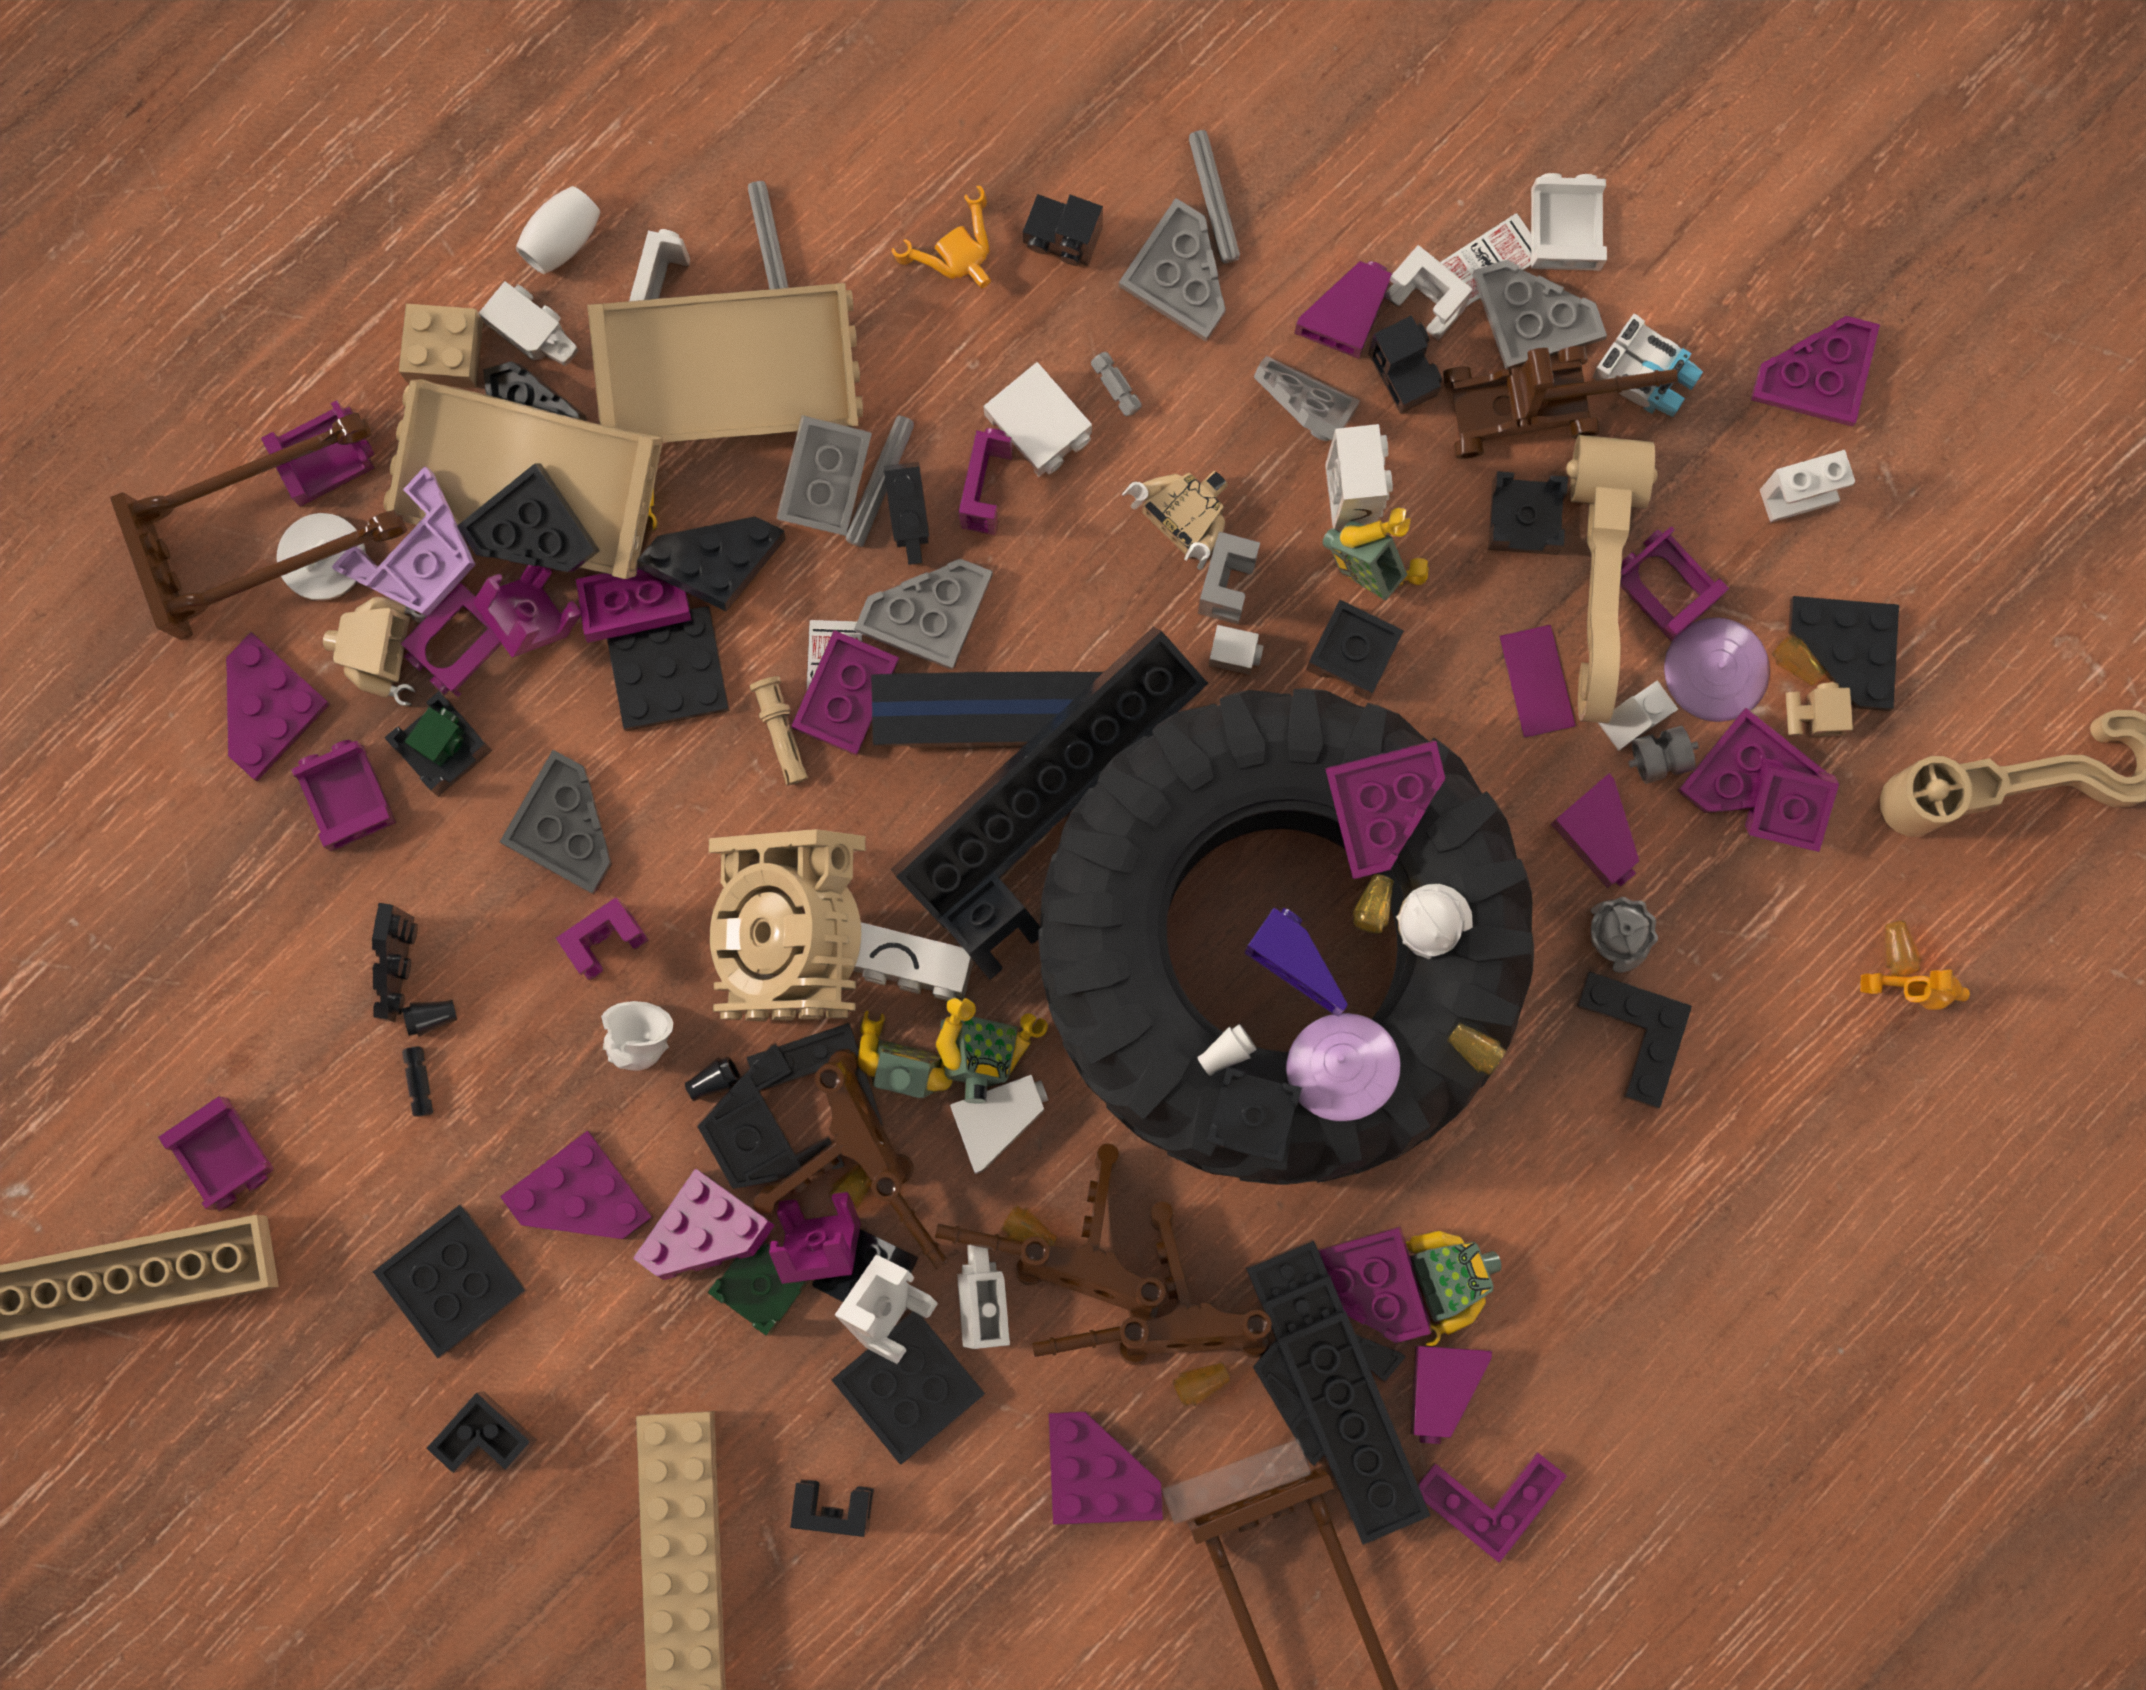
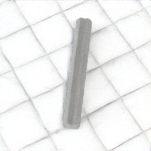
M1205 130L1195 131L1189 135V142L1220 258L1223 263L1235 262L1239 260L1240 252L1209 137Z
M764 181L752 182L748 184V192L769 288H789L766 183Z
M897 416L846 534V541L854 546L862 547L867 539L887 492L884 466L899 463L914 428V422L909 418Z

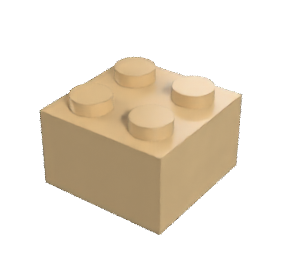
M406 304L399 373L404 380L410 383V380L424 379L446 386L476 388L483 320L478 311L473 308Z

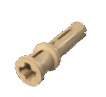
M774 676L757 681L749 687L751 692L756 694L761 709L759 713L760 720L763 723H767L783 771L785 783L788 786L803 782L808 779V776L803 767L794 734L789 724L788 715H790L789 711L791 709L784 702L779 687L781 683L780 676Z

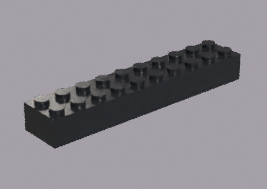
M1152 627L893 866L891 871L945 928L939 920L943 914L993 872L1000 877L1075 808L1089 788H1094L1097 785L1100 773L1118 753L1144 736L1151 737L1154 735L1152 730L1157 724L1181 710L1209 683L1161 630Z

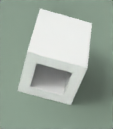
M1217 625L1209 666L1250 675L1252 665H1260L1264 647L1257 644L1259 634Z

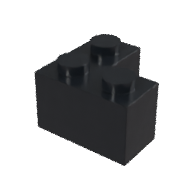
M1037 194L1023 229V243L1027 244V247L1036 253L1046 254L1048 251L1059 255L1060 259L1067 264L1079 266L1081 263L1088 266L1103 229V206L1071 194L1066 204Z
M1412 315L1375 333L1368 352L1400 414L1438 396L1441 388L1440 383L1442 382L1437 366L1434 363L1429 364L1425 357L1428 348L1427 343L1430 341L1428 333L1422 323L1416 324Z
M483 1391L474 1394L426 1449L452 1473L462 1471L481 1448L502 1468L507 1470L517 1464L537 1439Z

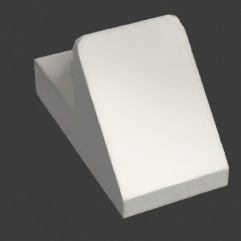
M1657 680L1615 708L1609 723H1599V725L1619 751L1631 743L1633 739H1637L1676 712L1678 708Z

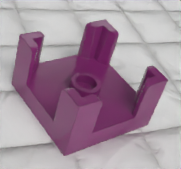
M528 565L519 580L499 586L502 580L501 574L489 577L473 601L478 611L512 658L566 638L582 614L573 601L567 604L561 614L543 590L544 585L552 574L550 568Z
M1764 758L1760 770L1762 783L1754 811L1752 809L1749 810L1745 823L1748 834L1820 852L1839 787L1835 775L1817 771V776L1794 771L1784 768L1780 761Z
M617 897L556 937V940L580 975L584 974L588 980H592L603 972V967L589 947L606 940L615 929L623 941L629 942L634 949L649 941L626 905Z
M849 1192L832 1195V1201L838 1215L812 1219L804 1218L797 1200L779 1201L777 1215L785 1232L783 1247H779L777 1241H771L769 1254L782 1284L852 1275L861 1222Z

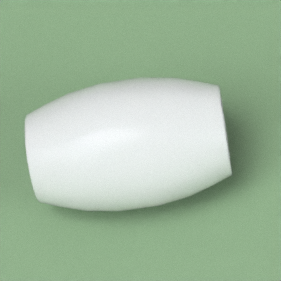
M571 186L554 195L536 211L524 227L516 245V250L530 266L538 272L546 274L563 265L586 243L598 221L600 210L585 193Z

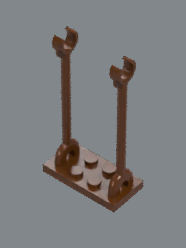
M359 413L346 415L336 420L332 424V428L324 433L167 496H151L137 501L122 492L110 497L156 628L179 640L185 639L193 635L188 619L200 615L213 603L373 539L377 542L387 541L406 533L407 529L402 515L396 516L395 510L387 511L371 518L367 522L368 526L205 592L179 596L178 592L182 590L181 583L176 573L170 571L167 559H170L168 547L163 539H159L154 523L166 518L178 506L335 443L348 445L368 438L372 434L367 420H361Z
M1322 1466L1187 1520L1188 1526L1196 1545L1205 1541L1263 1690H1279L1219 1535L1238 1528L1240 1533L1251 1530L1260 1525L1258 1519L1272 1514L1274 1519L1285 1516L1294 1511L1293 1505L1307 1500L1382 1689L1399 1690L1322 1496V1493L1334 1489L1329 1474Z

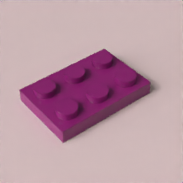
M637 568L636 576L628 579L615 577L608 573L576 579L583 631L587 643L692 620L687 592Z
M834 630L792 723V729L857 756L872 723L871 674H893L899 662V657Z

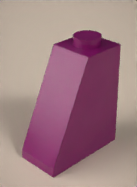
M1359 261L1299 317L1294 334L1359 359L1389 287L1392 273L1387 272V268L1377 262L1369 261L1364 263Z
M1609 773L1551 823L1606 888H1609L1615 882L1619 887L1625 884L1636 874L1632 867L1639 862L1615 780Z
M1415 1346L1410 1434L1419 1435L1420 1443L1441 1444V1437L1451 1438L1492 1359V1351Z

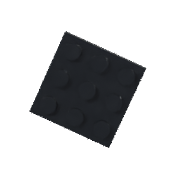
M709 606L690 609L692 619L690 621L607 639L622 724L625 731L730 711Z
M462 1204L454 1208L373 1271L437 1358L444 1356L527 1291Z
M911 1312L898 1323L887 1337L906 1348V1352L898 1364L867 1349L831 1379L900 1465L985 1395V1392L926 1320L915 1312Z

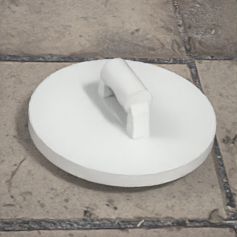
M317 513L307 515L294 522L283 534L278 545L277 562L357 530L348 521L333 514ZM364 543L358 545L366 553ZM345 551L281 576L295 593L304 598L317 601L338 598L350 591L357 583L356 580L332 568L333 564Z

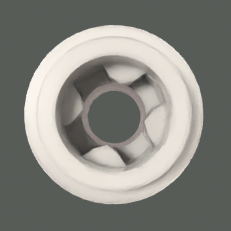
M1239 1024L1233 1029L1229 1026L1197 1058L1208 1075L1211 1076L1220 1070L1250 1059L1249 1054L1257 1049L1246 1031Z

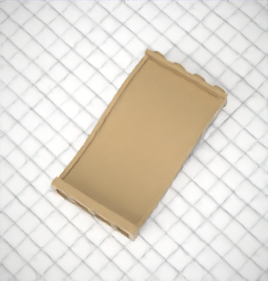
M845 283L587 305L600 425L663 437L662 443L794 432L798 431L802 415L844 426H858V418L863 417L862 398L855 395L854 382H860L858 361H852L851 347L857 346L856 330L854 325L849 326L848 311H853V296L851 290H846Z
M424 379L410 380V384L403 393L404 417L399 422L396 431V439L399 441L397 455H394L390 464V474L393 477L391 488L384 497L383 505L386 512L395 510L396 516L402 515L404 522L415 525L426 516V513L403 490L425 466L434 473L458 525L534 463H541L600 550L580 567L612 574V576L623 579L636 576L638 568L637 559L641 553L663 437L600 425L497 397L432 383Z

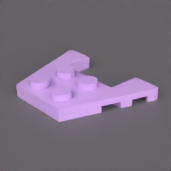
M424 466L403 490L426 513V516L379 566L359 546L346 550L333 564L332 568L428 616L476 564L457 527L455 518L434 473Z

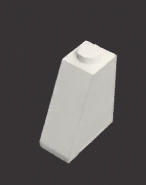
M1032 1075L987 1091L985 1103H968L964 1099L950 1105L975 1174L983 1172L1044 1112L1042 1103L1048 1101V1097L1041 1080L1034 1083Z

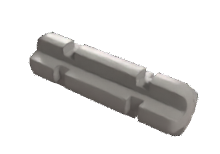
M1103 352L1098 354L1091 361V366L1098 375L1102 374V377H1100L1101 381L1114 401L1117 402L1119 400L1120 404L1118 407L1126 417L1135 414L1142 407V403L1136 394L1132 395L1130 393L1133 390L1119 368L1112 366L1115 362L1109 353Z

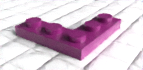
M1536 1452L1492 1509L1435 1463L1419 1481L1418 1487L1428 1506L1500 1563L1567 1475Z

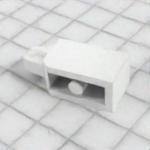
M504 281L478 313L483 322L530 359L541 360L548 356L558 363L567 366L579 350L564 334L565 332L559 323L560 316L546 305L542 309L532 302L534 297L519 284L513 288Z
M968 1245V1265H962V1273L957 1274L963 1347L979 1349L1010 1345L1002 1271H997L995 1262H989L988 1249Z

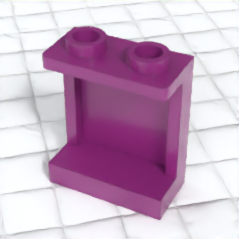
M336 400L331 403L332 410L279 437L274 432L263 436L261 440L268 453L272 454L328 431L336 420L353 414L350 406L343 408ZM367 438L348 445L335 443L280 465L276 469L291 498L301 507L375 469L370 459L375 453Z
M344 740L338 742L331 747V752L320 757L318 754L304 757L298 761L299 766L291 769L293 776L298 779L319 827L321 833L318 836L324 848L331 852L396 823L366 750L358 741Z
M218 1096L158 1137L165 1149L172 1150L203 1198L202 1205L207 1210H215L217 1208L220 1212L227 1209L238 1200L237 1194L246 1188L249 1191L258 1188L268 1180L266 1175L274 1170L229 1099Z

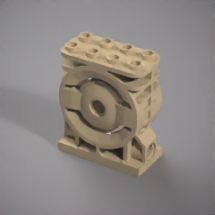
M814 829L709 838V853L721 854V884L724 887L716 902L710 925L711 955L715 969L722 982H714V990L729 992L728 1003L713 1004V1012H719L720 1019L741 1020L742 1014H745V1021H767L769 1015H772V1020L786 1021L794 1020L797 1013H799V1019H821L824 1012H826V1018H848V1011H855L856 1003L841 1002V990L856 989V981L848 979L855 968L861 945L860 915L847 885L853 879V852L865 851L866 836ZM802 907L805 909V914L802 913Z

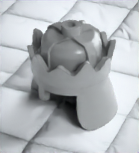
M1620 897L1615 900L1600 902L1591 909V913L1595 915L1591 924L1592 946L1603 957L1613 961V971L1622 973L1639 966L1648 956L1651 947L1658 941V935L1655 932L1656 919L1647 911L1645 902L1632 901L1626 897Z

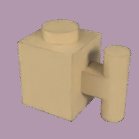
M1838 683L1818 684L1817 689L1812 690L1807 695V705H1801L1800 692L1785 693L1788 736L1803 735L1802 722H1809L1810 737L1845 736L1853 730L1850 688H1839Z

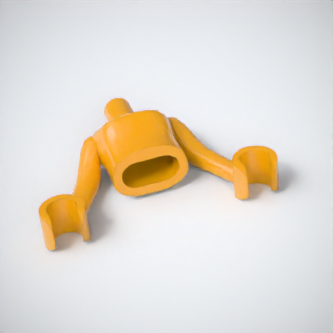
M976 186L981 195L977 200H970L966 194L964 195L967 205L971 209L973 230L977 241L971 237L964 226L955 228L935 245V250L944 259V263L935 256L913 249L910 241L904 239L903 241L908 248L904 254H898L892 248L896 261L899 264L907 265L916 260L950 279L961 278L969 274L981 289L987 287L991 283V279L980 266L990 252L982 210L988 203L983 188Z
M1951 969L1943 971L1932 970L1930 977L1886 976L1883 973H1864L1861 975L1860 992L1867 994H1882V985L1904 987L1906 999L1911 1002L1920 1003L1927 1010H1941L1950 1005L1954 1000L1965 1002L1970 996L1969 990L1962 987Z

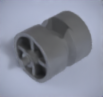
M1678 726L1662 731L1660 738L1657 739L1653 734L1633 739L1632 751L1634 760L1628 761L1630 768L1637 767L1642 781L1648 784L1666 778L1669 771L1674 775H1679L1695 770L1693 750L1698 749L1699 746L1697 742L1691 743L1683 726Z

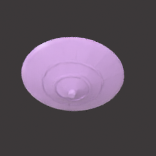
M1706 618L1692 623L1671 642L1665 657L1664 674L1671 695L1684 710L1703 720L1723 722L1736 719L1745 708L1751 711L1760 702L1768 687L1770 664L1762 642L1746 626L1730 619Z
M1341 1013L1339 1017L1334 1014L1322 1017L1302 1030L1290 1048L1286 1069L1288 1083L1302 1088L1299 1102L1308 1111L1328 1120L1352 1121L1374 1113L1388 1101L1397 1086L1401 1064L1399 1052L1393 1038L1381 1025L1365 1016Z

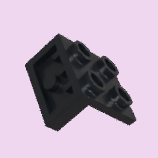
M860 1229L852 1275L814 1279L812 1286L844 1302L875 1255L908 1270L910 1273L919 1257Z

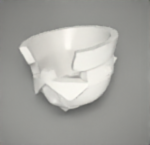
M1427 884L1413 890L1402 902L1398 916H1396L1398 919V931L1402 937L1403 944L1416 955L1427 959L1452 950L1459 941L1462 931L1473 928L1472 911L1466 899L1454 888L1442 884Z
M623 1002L608 1008L601 1016L604 1029H608L602 1050H606L608 1061L614 1063L620 1069L632 1071L647 1069L654 1065L665 1050L669 1048L667 1040L673 1030V1021L669 1013L659 1006L647 1002Z

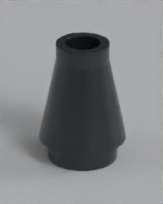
M453 1000L410 1003L409 1007L402 1008L408 1036L418 1034V1037H421L447 1023L457 1021Z
M718 1057L695 1077L685 1082V1088L690 1098L695 1102L704 1097L729 1091L741 1077L730 1057L724 1059Z

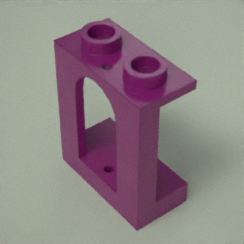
M986 428L985 432L976 430L959 508L961 529L996 535L998 526L997 506L981 503L980 498L989 456L1012 460V439L1007 437L1006 433L1002 430Z
M1672 526L1664 533L1658 529L1643 542L1646 549L1638 556L1631 552L1625 557L1621 563L1620 587L1670 641L1674 640L1729 590L1720 578L1714 582L1671 536L1675 531ZM1649 557H1660L1666 560L1699 595L1675 618L1644 586L1639 578L1640 564Z
M459 583L401 643L409 651L404 657L415 668L421 671L426 667L434 675L429 681L444 695L451 691L456 697L461 695L458 689L502 645L474 605L473 601L476 597L462 583ZM464 606L487 630L453 665L446 668L434 667L426 658V647L430 640Z

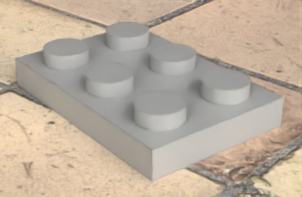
M802 415L776 518L846 536L872 433Z

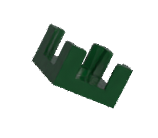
M764 1241L754 1256L743 1259L736 1257L722 1278H718L707 1293L747 1319L754 1328L765 1336H770L810 1280L782 1284L769 1254L770 1245Z

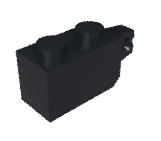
M911 462L884 466L894 541L897 543V548L906 546L908 565L922 563L920 544L929 543V527L920 463Z

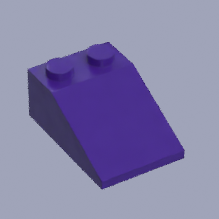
M1273 908L1248 944L1245 954L1339 1017L1348 1004L1308 932L1300 926L1303 920L1286 908H1283L1281 912Z

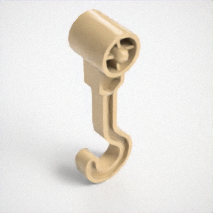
M1578 435L1573 458L1567 464L1566 469L1567 474L1570 476L1571 502L1589 504L1587 544L1592 554L1587 618L1589 663L1582 662L1580 666L1578 716L1580 721L1607 724L1613 715L1620 670L1621 646L1618 609L1622 549L1629 535L1631 508L1646 509L1648 507L1652 486L1658 478V472L1655 469L1654 442Z
M2114 710L2096 718L2090 727L2091 734L2097 741L2101 743L2119 741L2128 745L2133 750L2136 756L2137 767L2132 777H2124L2117 774L2102 762L2085 755H2062L2010 766H1999L1991 759L1958 764L1956 761L1945 756H1930L1916 762L1888 780L1880 795V810L1886 823L1896 832L1907 837H1921L1960 818L1962 815L1988 811L2000 805L2006 796L2058 786H2072L2091 798L2111 807L2135 806L2146 801V715L2136 710Z

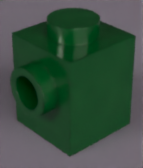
M428 707L405 740V743L441 767L449 755L454 756L459 751L464 742L462 736L465 731L457 725L460 719L442 707L438 713L431 707Z

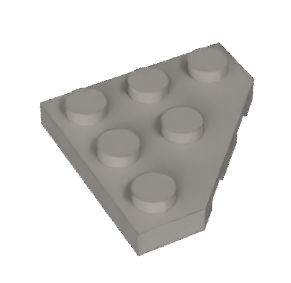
M1175 198L1119 281V287L1206 342L1224 316L1226 309L1220 290L1205 216Z
M1509 260L1494 263L1473 271L1472 275L1505 369L1510 370L1524 365L1528 359L1527 352L1532 349L1549 348L1551 357L1557 355L1559 350L1567 347L1586 346L1606 339L1607 334L1596 303L1584 297L1581 299L1563 290L1564 287L1539 275L1536 277L1520 269L1519 265Z
M1265 356L1254 375V378L1303 427L1310 429L1313 436L1323 441L1332 440L1335 429L1347 426L1360 403V400L1268 356Z
M958 559L948 563L945 567L904 581L899 586L867 597L854 630L953 671L992 579L993 571L963 559Z

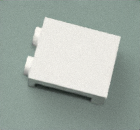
M1547 173L1536 178L1531 188V269L1601 271L1607 261V246H1603V191L1606 188V179H1597L1592 174H1582L1576 176V178H1562V175L1557 173Z
M660 229L659 233L648 230L629 301L659 299L668 264L676 263L689 266L690 257L683 239L679 238V234L666 229Z
M1038 362L983 406L986 418L993 426L997 424L1006 433L1007 437H1011L1012 443L1030 462L1038 477L1045 472L1049 475L1056 471L1064 463L1062 458L1072 449L1074 452L1080 451L1091 440L1089 435L1092 433V424Z
M1842 450L1776 469L1762 486L1760 493L1770 523L1837 504L1840 501L1837 490L1852 486L1855 483V478L1846 452Z

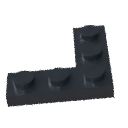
M1589 971L1577 1007L1645 1029L1624 1098L1659 1109L1692 1006Z
M850 1023L778 1046L792 1072L760 1089V1092L816 1073L840 1049H849L858 1057L859 1050ZM765 1051L746 1057L749 1067H751ZM858 1066L855 1076L883 1126L867 1074L861 1071Z

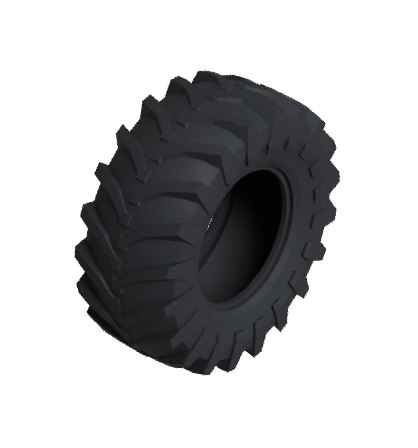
M1306 688L1294 689L1293 697L1290 694L1256 690L1237 692L1220 698L1219 706L1211 704L1177 712L1160 722L1152 730L1154 735L1151 737L1144 736L1118 753L1100 773L1097 785L1094 788H1089L1073 809L1064 825L1057 852L1052 855L1041 898V928L1039 929L1041 975L1052 1019L1061 1035L1062 1044L1087 1086L1106 1103V1108L1142 1140L1167 1151V1155L1210 1174L1237 1177L1240 1181L1273 1185H1290L1313 1181L1317 1183L1375 1168L1400 1157L1421 1142L1427 1141L1468 1106L1479 1088L1485 1085L1504 1057L1516 1030L1531 983L1534 964L1532 891L1522 860L1517 859L1510 827L1501 809L1487 791L1482 794L1463 760L1445 744L1433 738L1431 741L1436 740L1445 780L1435 793L1413 833L1404 844L1391 869L1372 874L1389 902L1397 933V958L1393 979L1383 1003L1372 1018L1373 1021L1381 1025L1390 1034L1397 1046L1401 1064L1397 1086L1391 1097L1381 1108L1366 1117L1352 1121H1333L1321 1118L1308 1111L1298 1101L1288 1132L1282 1163L1273 1162L1206 1143L1226 1068L1209 1076L1197 1057L1203 1054L1223 1032L1199 1013L1186 996L1176 977L1167 943V918L1170 905L1182 881L1203 857L1225 842L1245 834L1275 829L1296 830L1320 836L1345 849L1325 768L1431 741H1428L1396 712L1372 703H1367L1366 707H1362L1327 690ZM1427 884H1442L1454 888L1466 899L1472 911L1473 928L1462 931L1459 941L1452 950L1427 959L1416 955L1403 944L1402 937L1398 931V919L1396 916H1398L1402 902L1413 890ZM1256 1047L1257 1050L1249 1054L1250 1059L1230 1066V1068L1244 1071L1252 1076L1281 1084H1289L1286 1069L1289 1051H1274Z

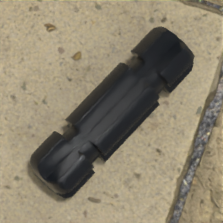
M420 1046L408 1047L403 1049L402 1054L404 1064L408 1066L405 1072L409 1097L413 1098V1102H411L412 1114L414 1117L428 1116L433 1113L432 1101L428 1099L430 1089L426 1066L422 1065V1062L425 1061L424 1052Z

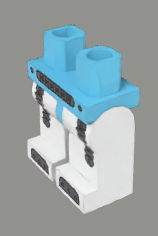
M1633 314L1597 366L1593 375L1595 380L1615 378L1617 375L1622 377L1654 372V370L1676 369L1678 383L1692 390L1703 371L1689 361L1692 353L1684 348L1681 349L1671 340L1662 337L1646 326L1642 318ZM1672 384L1660 385L1657 388L1651 386L1623 390L1619 393L1632 402L1643 406V409L1653 414L1655 409H1658L1674 417L1685 400L1684 397L1670 389Z

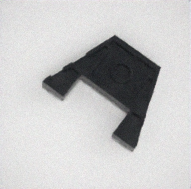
M776 1042L767 1048L697 1125L732 1189L786 1178L833 1143L830 1137L827 1136L804 1150L795 1153L763 1098L760 1089L792 1072ZM840 1155L837 1156L840 1162L831 1170L845 1166Z
M1356 1335L1369 1369L1385 1382L1406 1356L1398 1351ZM1275 1340L1253 1365V1369L1306 1458L1315 1466L1324 1454Z

